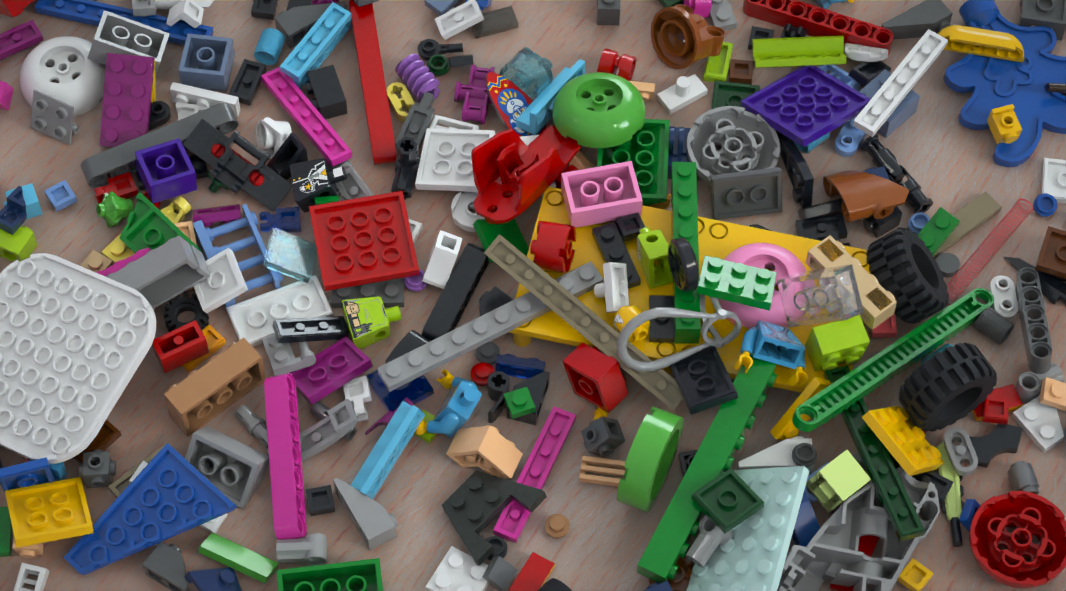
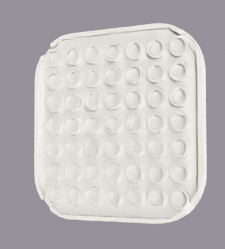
M47 253L31 254L30 258L20 262L16 260L0 273V446L32 461L47 457L49 464L67 461L89 446L149 351L155 337L156 316L151 304L140 292L63 258Z

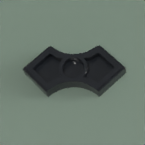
M997 423L996 428L988 435L970 437L978 457V466L987 468L990 461L1002 453L1015 454L1018 450L1022 428Z

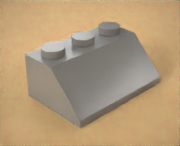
M205 426L193 433L185 456L189 463L236 506L242 509L246 507L263 481L269 464V456L209 426Z

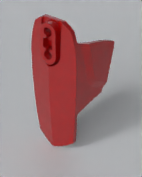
M555 126L547 127L528 146L513 129L499 132L478 145L471 152L474 183L478 189V195L473 202L476 214L484 217L486 222L490 224L507 223L528 209L547 190L582 146L578 145L576 140L562 136Z

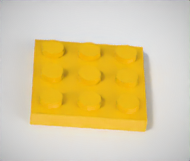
M897 405L870 410L862 416L863 420L909 476L936 470L945 463L940 458L941 453L939 450L927 442L924 432L917 426H914L909 420L910 416L904 408Z
M81 477L5 491L16 548L94 533Z

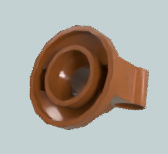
M678 4L665 7L655 14L651 23L652 44L658 57L667 66L674 69H685L698 60L709 56H718L721 52L725 31L716 26H709L702 16L693 14V10L689 6Z

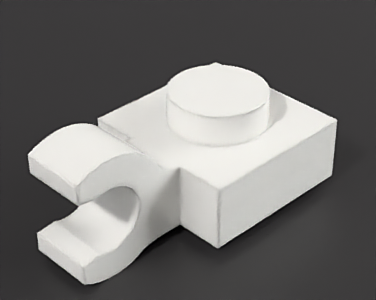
M367 376L354 378L343 385L345 400H350L359 422L369 420L365 403L372 401Z

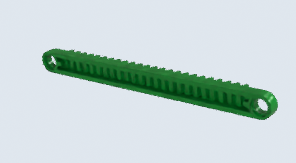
M984 288L972 290L799 405L792 417L794 426L800 431L810 432L823 423L826 424L831 418L833 419L837 414H841L844 409L847 410L850 405L853 406L857 400L860 401L863 396L866 397L883 383L885 384L889 379H893L895 375H899L902 370L905 371L908 366L918 362L921 357L924 358L927 353L930 354L933 349L936 350L939 345L942 346L945 341H949L951 337L961 333L964 328L967 329L970 324L973 325L987 307H992L994 296ZM976 298H982L986 304L979 303ZM806 414L810 416L812 421L806 422L800 415Z

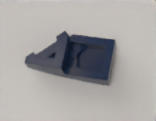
M18 186L7 197V205L0 211V229L11 235L27 219L26 204L21 186Z

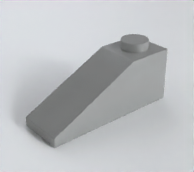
M336 478L333 480L337 496L369 550L397 537L396 527L398 523L392 513L388 514L384 506L341 479Z

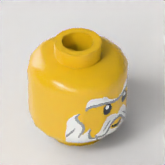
M633 305L621 307L615 313L614 328L620 334L625 325L642 311L639 307ZM650 320L637 327L629 336L628 341L643 340L648 334Z

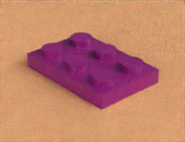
M344 337L315 355L316 362L314 365L290 373L295 379L296 390L313 405L373 367L371 360L353 342Z

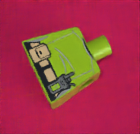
M381 297L342 300L343 313L351 340L359 349L388 338L390 336L389 323L402 320L399 306L385 309Z

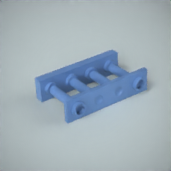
M246 204L242 205L244 217L212 229L209 227L205 228L202 220L193 223L195 236L205 260L210 259L227 248L236 252L256 245L260 255L238 262L240 271L264 263L268 274L246 281L247 291L269 283H273L275 290L281 288L280 282L283 281L279 268H274L257 230V217L254 211H249ZM248 226L252 235L219 248L217 246L213 247L211 243L215 237ZM233 298L226 302L225 307L234 305L235 299Z

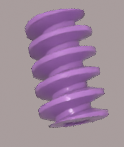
M411 54L398 63L395 69L397 75L407 85V88L412 91V94L419 103L425 92L434 95L433 99L438 97L440 82L438 79H434L435 75L420 60L418 54Z

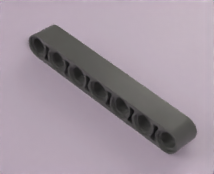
M220 103L91 156L81 163V169L90 187H101L108 184L107 179L128 172L132 174L137 171L136 151L180 138L183 145L201 119H204L224 135L237 129L239 126L238 120L229 103Z

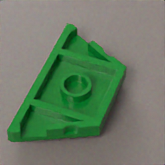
M141 192L137 194L136 199L138 201L134 211H130L127 225L123 228L120 235L121 241L134 253L146 248L153 250L165 244L169 239L180 236L190 246H194L201 252L199 247Z

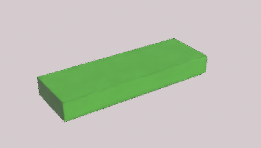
M213 532L199 546L198 553L264 584L278 570L279 563Z

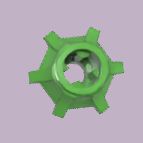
M114 192L104 194L103 201L96 206L97 216L102 217L108 227L118 225L121 220L128 218L130 211H134L131 199L119 197Z

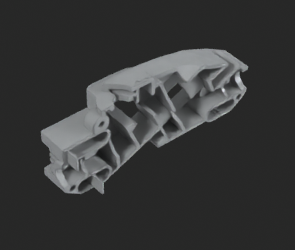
M901 466L896 468L917 515L920 513L926 518L925 521L919 517L925 530L923 536L901 542L894 531L873 483L871 482L850 496L837 509L806 547L799 545L791 547L786 556L777 591H818L822 583L828 579L831 580V584L846 587L855 585L853 591H891L912 552L928 535L940 513L938 491L935 484L920 482L909 476ZM874 535L882 538V557L872 558L866 556L864 552H859V537ZM866 583L875 585V589L866 590Z

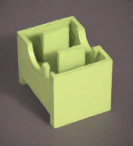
M846 450L819 470L806 482V486L824 509L830 513L871 479L851 453Z

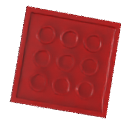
M403 191L309 206L324 291L419 275Z

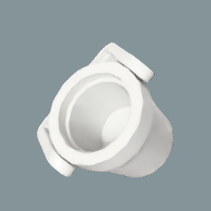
M271 118L259 120L256 126L258 149L264 153L268 152L271 155L270 159H272L290 133H292L290 124L287 121H273Z

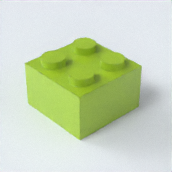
M860 315L813 327L805 346L814 371L823 370L825 372L835 369L837 365L844 363L846 365L858 363L870 340Z

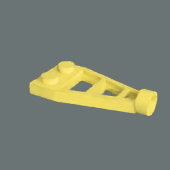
M178 196L170 205L160 211L174 224L181 223L185 215L192 208L183 197ZM120 235L102 251V255L113 260V264L135 254L121 241Z

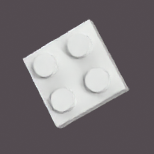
M229 248L205 261L211 276L194 285L202 310L206 313L213 311L248 290L235 255Z
M451 546L427 583L426 591H485L489 582L482 576L489 565L482 563L478 566L472 556Z

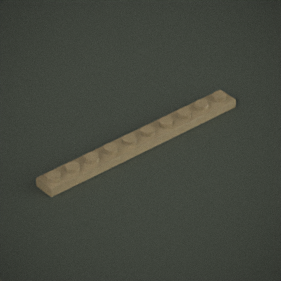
M500 234L484 252L485 255L608 357H614L622 369L673 411L683 400V396L675 379L663 369L639 372L626 367L619 359L616 344L620 334ZM629 341L627 342V353L632 359L640 362L652 361Z

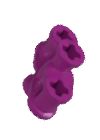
M472 64L468 85L456 82L454 102H459V100L465 101L462 110L463 122L467 120L477 121L485 125L488 105L492 104L486 89L485 76L489 72L495 73V67L490 69L479 68Z

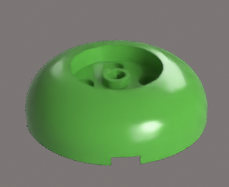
M593 72L573 78L560 89L554 100L552 116L555 127L565 138L570 137L576 140L578 145L585 147L609 148L631 140L632 135L642 129L645 123L646 109L642 95L631 82L615 74Z

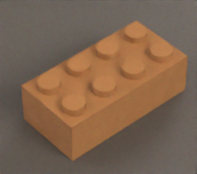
M244 337L238 342L231 343L224 352L218 356L211 357L207 364L198 370L190 372L186 379L179 384L172 385L164 393L170 418L187 437L265 381L266 376L262 357Z

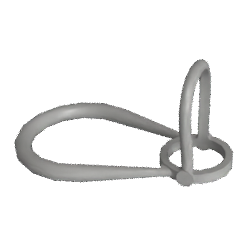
M700 294V312L671 307H656L641 312L632 318L620 332L616 344L618 357L626 367L636 371H656L668 367L706 347L715 346L716 348H722L738 336L741 330V321L734 312L722 309L718 299L710 297L716 313L707 314L705 295ZM658 317L702 318L701 335L704 339V344L651 362H640L632 359L627 353L626 347L629 336L646 321ZM718 319H734L735 326L732 332L726 337L721 338L712 323ZM707 331L711 333L714 339L707 337Z

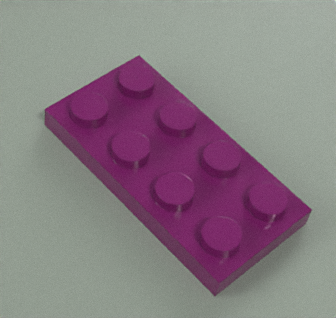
M107 53L99 146L115 147L148 133L154 57Z

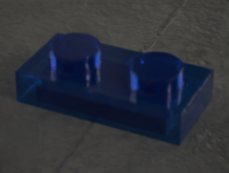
M497 354L495 362L496 371H502L508 376L529 379L544 372L546 366L545 361L537 358H519L512 354Z

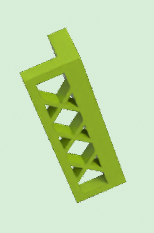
M842 35L752 39V61L756 68L847 63V57L844 54V37Z

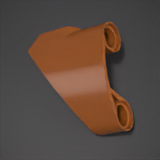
M843 171L823 177V186L827 196L840 194L843 200L842 211L847 222L868 218L870 215H873L875 219L886 218L892 214L895 206L905 204L909 193L907 188L895 182L865 172Z

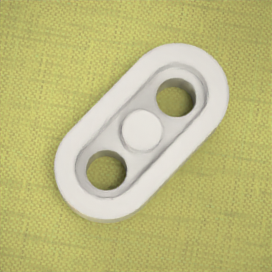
M1003 275L996 276L992 279L989 286V292L994 296L992 308L1001 316L1003 315V317L1011 321L1018 312L1015 286L1009 277Z

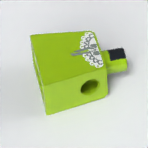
M640 229L637 232V257L649 288L652 289L673 283L668 262V243L661 230ZM654 260L658 261L657 266L655 265Z

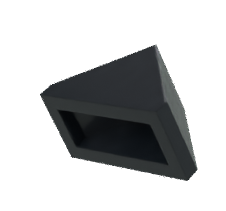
M290 133L267 166L287 180L291 178L290 164L308 161L307 149L294 133Z

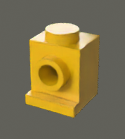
M1013 104L991 109L987 123L996 144L1015 142L1022 132Z

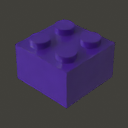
M180 138L135 152L136 168L152 204L197 190L196 172Z

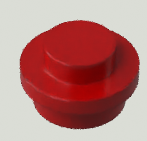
M477 363L471 369V379L479 386H487L488 377L495 370L489 363Z

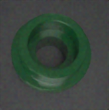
M436 54L428 60L427 67L435 76H443L449 71L450 63L445 56Z

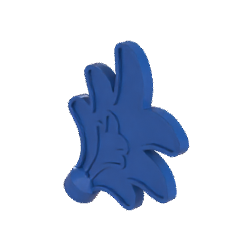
M968 0L959 9L965 26L1005 32L1015 36L1023 46L1024 62L967 54L963 59L946 69L943 79L946 85L953 91L959 93L973 92V95L963 106L958 116L960 124L966 128L973 130L989 129L987 119L991 109L1014 105V112L1021 125L1022 132L1015 142L997 144L992 157L993 161L1000 166L1017 167L1026 162L1034 153L1041 138L1042 128L1054 133L1066 134V96L1062 95L1065 93L1046 91L1047 83L1066 84V57L1051 54L1057 41L1056 33L1051 28L1046 26L1024 27L1013 24L1000 14L994 0Z

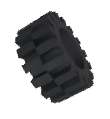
M184 293V298H181L179 294L176 296V301L170 299V305H165L163 315L168 332L190 323H183L177 320L178 315L185 311H192L196 314L192 321L196 320L201 330L209 325L208 313L202 310L199 299H197L195 294H192L191 298H189L188 293Z

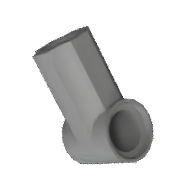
M1052 363L1049 371L1044 374H1036L1034 372L1022 373L1015 386L1021 402L1028 403L1036 395L1040 394L1042 380L1046 377L1064 382L1065 379L1061 368Z
M707 515L701 519L699 523L701 532L685 555L689 560L702 568L706 565L717 546L724 545L732 536V530L724 534Z
M313 533L306 535L304 539L277 540V563L304 562L310 566L326 564L327 537L323 534Z

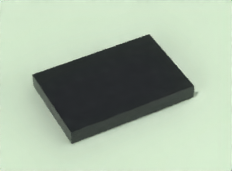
M715 346L706 347L669 366L691 415L738 398L737 391Z

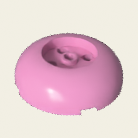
M751 243L735 249L724 258L727 261L742 263L756 268L773 269V272H777L774 286L780 285L781 287L780 292L775 289L773 291L770 310L718 299L721 308L734 312L739 317L742 326L747 328L755 327L757 322L761 320L787 328L802 317L810 300L811 283L805 266L792 252L775 244ZM727 318L730 322H732L733 324H735V320H734V319H732V318Z

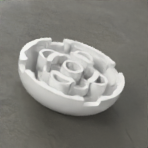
M62 36L49 39L36 46L27 55L20 70V88L26 102L32 107L33 90L36 89L73 106V117L82 115L99 105V100L104 94L106 65L87 59L92 43L78 37Z

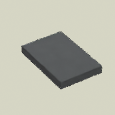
M780 167L710 175L712 219L719 220L782 212V170Z

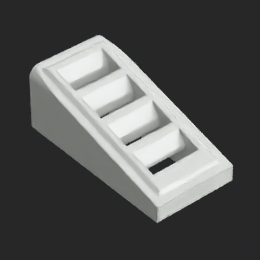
M21 563L13 591H43L49 570ZM28 574L38 576L37 581L28 579ZM24 584L34 585L35 590L23 588Z

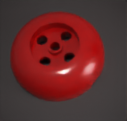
M1009 491L1008 494L997 497L993 496L979 507L973 517L969 534L972 554L980 568L989 577L1003 585L1027 589L1047 584L1055 579L1066 567L1065 516L1052 502L1031 492ZM1016 527L1012 533L1008 532L1006 528ZM1035 535L1040 543L1035 544L1031 542L1032 536ZM1002 545L1005 546L1007 549L1000 550L998 546ZM1023 556L1029 557L1031 562H1026Z

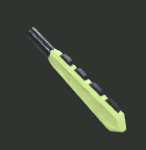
M943 441L936 448L941 453L940 458L945 463L935 473L954 482L941 505V509L950 522L952 544L954 547H960L963 545L959 519L965 504L961 501L964 489L960 485V481H962L963 476L953 470Z

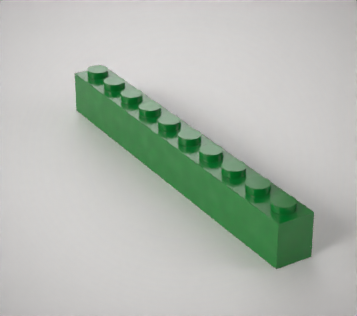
M751 355L753 364L748 372L744 373V365L740 368L733 382L738 398L723 403L719 408L637 565V573L660 583L666 582L668 579H674L679 568L676 563L679 557L684 559L690 547V544L687 542L691 535L695 537L698 533L699 519L702 513L705 514L691 499L692 494L732 467L735 460L732 455L735 449L740 451L746 438L743 436L746 428L751 430L756 420L754 415L756 409H761L766 401L767 395L764 393L768 387L772 388L778 377L775 374L776 364L754 358Z

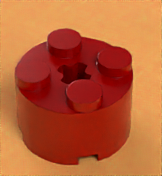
M539 221L537 225V240H532L530 253L535 255L533 262L542 270L560 273L568 272L575 250L572 249V242H576L575 226Z

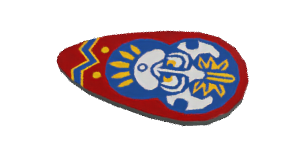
M489 72L485 76L486 89L502 123L507 130H515L519 137L534 135L516 127V119L527 109L533 100L507 78L494 72ZM546 124L536 135H540L546 129Z

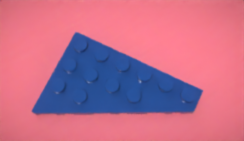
M167 443L93 524L94 533L83 535L63 558L84 576L234 511L237 506Z

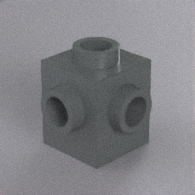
M600 417L590 422L589 426L581 431L588 453L608 456L614 452L615 448L625 442L620 424L616 419Z
M93 450L83 453V462H79V475L84 477L87 488H104L113 483V475H116V461L111 460L109 451Z

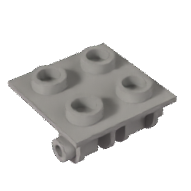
M34 89L31 128L71 145L72 134L76 135L79 132V126L73 122L74 107Z

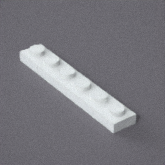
M928 29L855 118L853 126L873 137L944 50L948 40Z

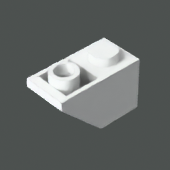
M440 230L431 249L422 279L423 282L444 289L458 256L463 238Z

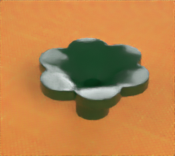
M211 170L207 172V177L213 181L209 186L210 191L217 193L220 187L230 190L226 185L209 175Z

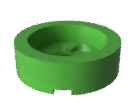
M657 407L651 408L650 413L653 414H646L639 427L624 465L626 468L625 478H621L617 492L618 502L644 512L651 510L665 484L679 446L684 424L683 417Z

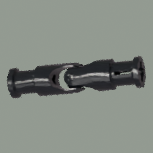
M877 134L866 138L861 144V149L868 152L877 168L885 167L890 181L909 190L906 201H909L915 208L914 212L925 213L933 205L932 199L927 198L923 194L921 186L902 165L897 163L894 154L880 143ZM906 176L908 180L904 183H900L903 177Z

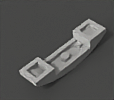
M349 399L328 410V417L300 433L302 461L333 445L359 421Z

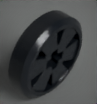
M684 237L672 239L668 245V262L673 280L682 292L694 291L699 283V270L693 248Z

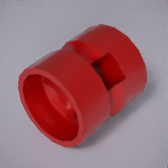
M605 48L601 55L597 72L615 74L631 81L637 58L628 54L619 56L617 51Z

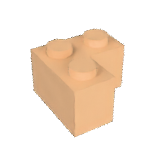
M491 425L459 429L446 453L462 468L479 466L487 474L504 479L512 478L523 455L513 442L505 439L499 434V430Z

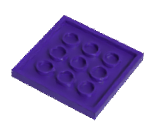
M808 65L798 68L741 100V107L755 115L759 114L772 128L805 147L857 117L871 99L816 66Z

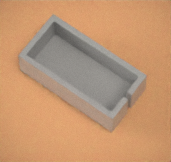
M177 236L169 239L160 247L148 251L146 255L129 262L122 269L106 277L137 290L148 300L154 309L211 275L202 252L194 246H190L182 237Z

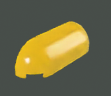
M951 25L938 33V35L948 40L944 50L1024 62L1022 44L1015 36L1009 33L962 25Z

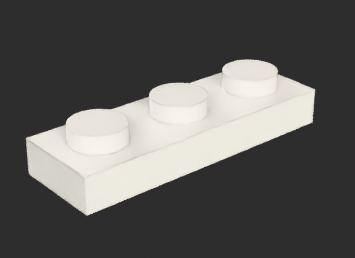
M175 82L170 87L173 103L181 102L205 107L229 103L236 117L240 113L239 98L236 96Z

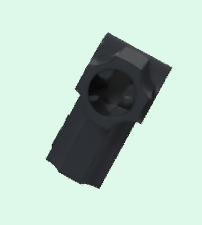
M404 137V139L399 140L397 143L396 174L391 190L392 192L403 191L404 200L412 197L421 158L418 155V144L411 137Z

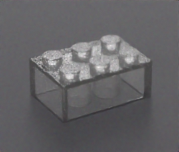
M852 264L798 272L777 280L788 328L842 321L864 313ZM799 285L801 291L795 293L796 287Z

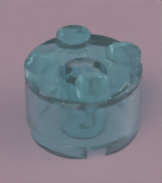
M524 47L500 70V75L518 86L534 101L552 83L553 74L551 69L553 66L547 58H542L530 48Z

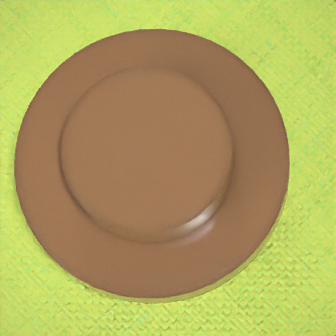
M553 514L546 519L544 527L550 537L560 539L568 534L570 523L564 515Z

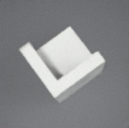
M181 0L169 9L166 24L171 27L177 21L183 20L193 28H197L201 25L204 8L193 0Z

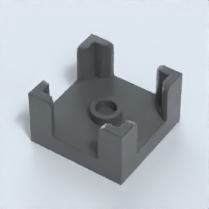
M1020 0L1022 8L1018 22L1019 26L1031 27V25L1050 27L1056 33L1057 40H1062L1066 29V0Z

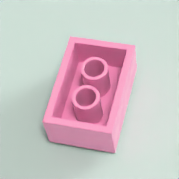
M632 161L561 173V191L571 226L577 228L616 221V218L639 213L641 216L643 200Z

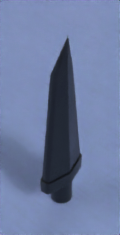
M1004 257L1018 271L1026 267L1035 269L1033 265L1020 258ZM1036 270L1039 275L1042 293L1054 305L1059 300L1066 304V283L1045 272Z

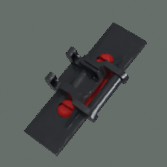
M201 119L183 143L184 147L214 168L209 172L211 177L226 185L234 194L243 189L273 212L293 187L291 183L265 165L271 155L268 152H262L240 136L238 130H235L230 138H228L204 119ZM233 144H237L259 160L256 166L232 149Z

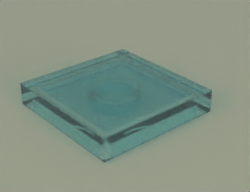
M273 228L263 266L308 283L315 260L316 244Z

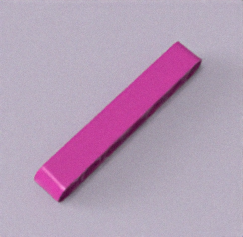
M286 373L266 378L264 381L275 535L278 540L298 539L305 537L307 534L296 383L293 375Z

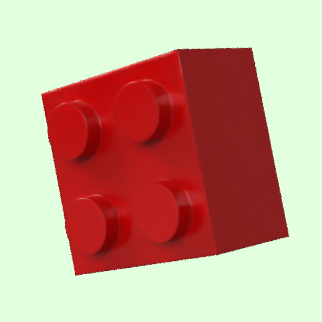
M582 342L562 361L573 392L607 413H610L628 395L625 385L626 381L620 371L619 362L612 356L604 355L596 347H590Z

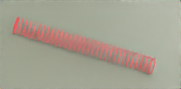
M1020 198L1015 204V206H1018V203L1020 205V200L1026 201L1031 205V211H1033L1032 204L1026 199ZM1013 206L1012 209H1010V211L1007 213V215H1005L1002 221H1000V223L997 224L995 229L992 230L989 236H987L984 242H982L981 245H985L986 248H983V246H979L977 250L974 251V253L971 255V257H969L966 263H964L961 269H959V271L962 274L964 273L962 272V269H964L965 271L967 270L964 266H967L970 270L971 267L968 266L967 263L971 265L972 263H970V260H972L975 264L974 266L978 269L977 271L979 272L976 273L975 270L974 272L972 270L970 271L976 274V276L973 275L972 277H977V274H979L980 271H982V268H984L985 265H987V262H989L990 259H992V257L989 258V256L986 257L985 255H983V258H988L989 261L986 260V264H984L983 261L982 263L979 262L980 264L984 265V267H982L981 265L978 266L974 262L975 260H973L972 257H975V254H977L978 256L980 254L975 252L980 251V248H982L983 250H987L988 245H986L985 242H988V239H990L992 242L991 244L995 246L996 244L992 241L993 239H991L990 236H993V233H995L997 239L1000 240L1001 238L998 236L1000 235L999 233L993 231L998 230V227H1000L1002 230L1001 232L1005 234L1006 232L1003 230L1005 228L998 226L1000 224H1003V221L1006 222V226H1008L1009 228L1011 226L1008 223H1010L1014 227L1015 224L1011 221H1006L1005 218H1008V215H1010L1012 218L1011 220L1015 222L1016 220L1013 218L1015 217L1019 221V217H1017L1016 215H1011L1010 213L1013 212V209H1015L1017 212L1016 214L1020 216L1021 214L1018 212L1020 211L1019 209H1016L1015 206ZM1030 209L1027 213L1023 212L1022 210L1020 211L1021 213H1023V217L1025 218L1028 217V214L1031 213ZM1014 227V228H1013L1014 231H1012V229L1009 230V229H1007V228H1006L1005 230H1006L1008 233H1009V231H1010V232H1012V234H1013V232H1015V230H1016L1017 228ZM1002 234L1000 235V236L1004 239V240H1003L1004 243H1005V241H1007L1008 238H1009V237H1007V235H1006V236H1004V235H1002ZM1000 240V242H999V241L996 242L997 244H998V243L1002 244L1001 246H1000V245L998 246L999 249H1000V247H1002L1003 244H1004V243H1002L1001 240ZM995 246V248H994V247H992V248L995 249V250H997V251H996V252H995L994 250L991 251V252L994 253V255H995V253H997L998 250H999V249H997L996 246ZM959 271L956 272V275H954L953 278H951V280H950V281L948 282V284H947V285H948L947 288H949L950 290H951L952 288H950L949 285H952V287H953L955 290H957V289L954 287L955 285L952 284V282H954L955 284L958 283V282L954 281V279H955L954 277L956 276V279H957V280L959 279V278H957V273L959 274ZM974 278L969 279L971 280V282H969L968 280L965 281L966 283H968V285L965 284L964 286H966L967 288V286H969V283H972V280H974ZM962 287L961 289H963V291H961L960 289L957 290L958 292H960V294H958V293L956 294V295H958L957 298H959V295H961V292H964V289H966V288H963V287Z

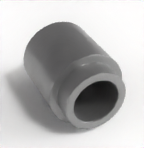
M1025 461L1013 463L1007 473L1014 491H1026L1038 495V488L1040 486L1032 465L1025 463Z

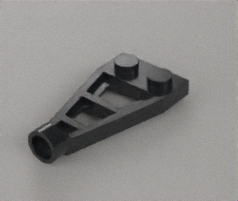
M775 130L780 142V155L793 186V199L795 203L800 204L801 208L812 206L813 175L793 140Z

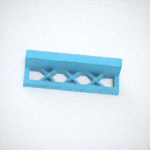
M332 2L280 65V71L293 78L294 83L300 90L305 85V81H308L307 72L318 69L352 28L351 13Z
M579 59L571 69L565 67L516 119V127L536 135L553 117V104L560 89L573 78L585 74V61Z
M402 401L350 486L374 499L425 416L419 408Z

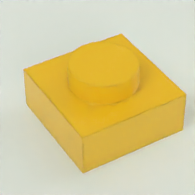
M912 558L902 570L897 581L911 591H921L933 577L934 573Z

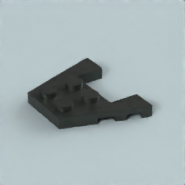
M476 470L442 504V507L476 565L480 566L495 551L489 542L479 536L481 531L512 500H515L532 513L547 496L541 489Z

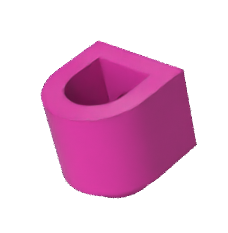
M684 0V5L689 6L693 10V14H698L705 18L709 17L712 0Z

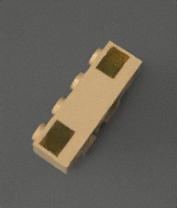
M829 235L808 250L806 264L822 279L820 293L830 303L837 300L839 295L842 296V305L846 304V306L841 311V314L845 318L860 315L862 321L873 330L894 314L897 304L894 295L890 291H886L879 284L877 278L869 274L862 267L860 261L852 257L845 250L841 242L836 241Z

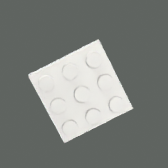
M427 128L415 182L416 189L478 192L474 183L471 152L475 147L496 135L495 130Z

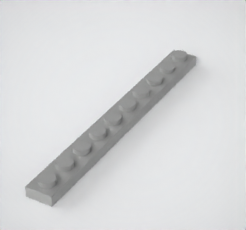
M591 261L554 279L576 298L593 290L596 284L604 282V279ZM528 292L378 367L377 372L390 392L552 309L531 292Z

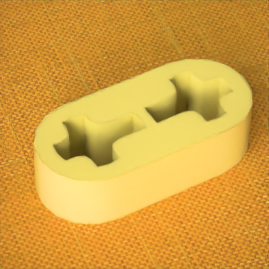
M395 82L387 87L388 102L397 119L404 122L408 113L402 111V106H405L406 110L409 111L411 106L414 105V101L406 86ZM397 92L398 94H401V98L398 99L397 95L393 93Z

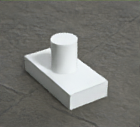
M695 74L690 77L681 76L677 79L675 85L658 93L657 100L667 113L671 115L706 96L708 89Z
M609 262L603 264L604 283L595 285L594 294L597 298H605L606 312L616 313L621 307L629 306L627 268L624 263Z

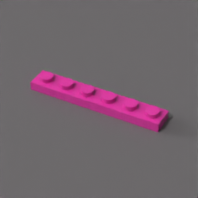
M280 67L261 75V82L332 167L352 158L350 148L292 79L280 71Z
M553 406L517 483L543 489L576 421V414ZM512 500L503 509L493 529V534L517 544L531 512L515 500Z

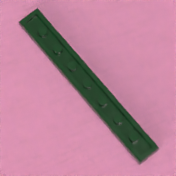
M848 365L825 371L823 376L826 380L834 383L849 373L850 369ZM863 398L860 401L857 400L853 406L850 405L847 410L844 409L841 415L900 542L923 536L925 533L923 525L886 447L862 418L869 411Z

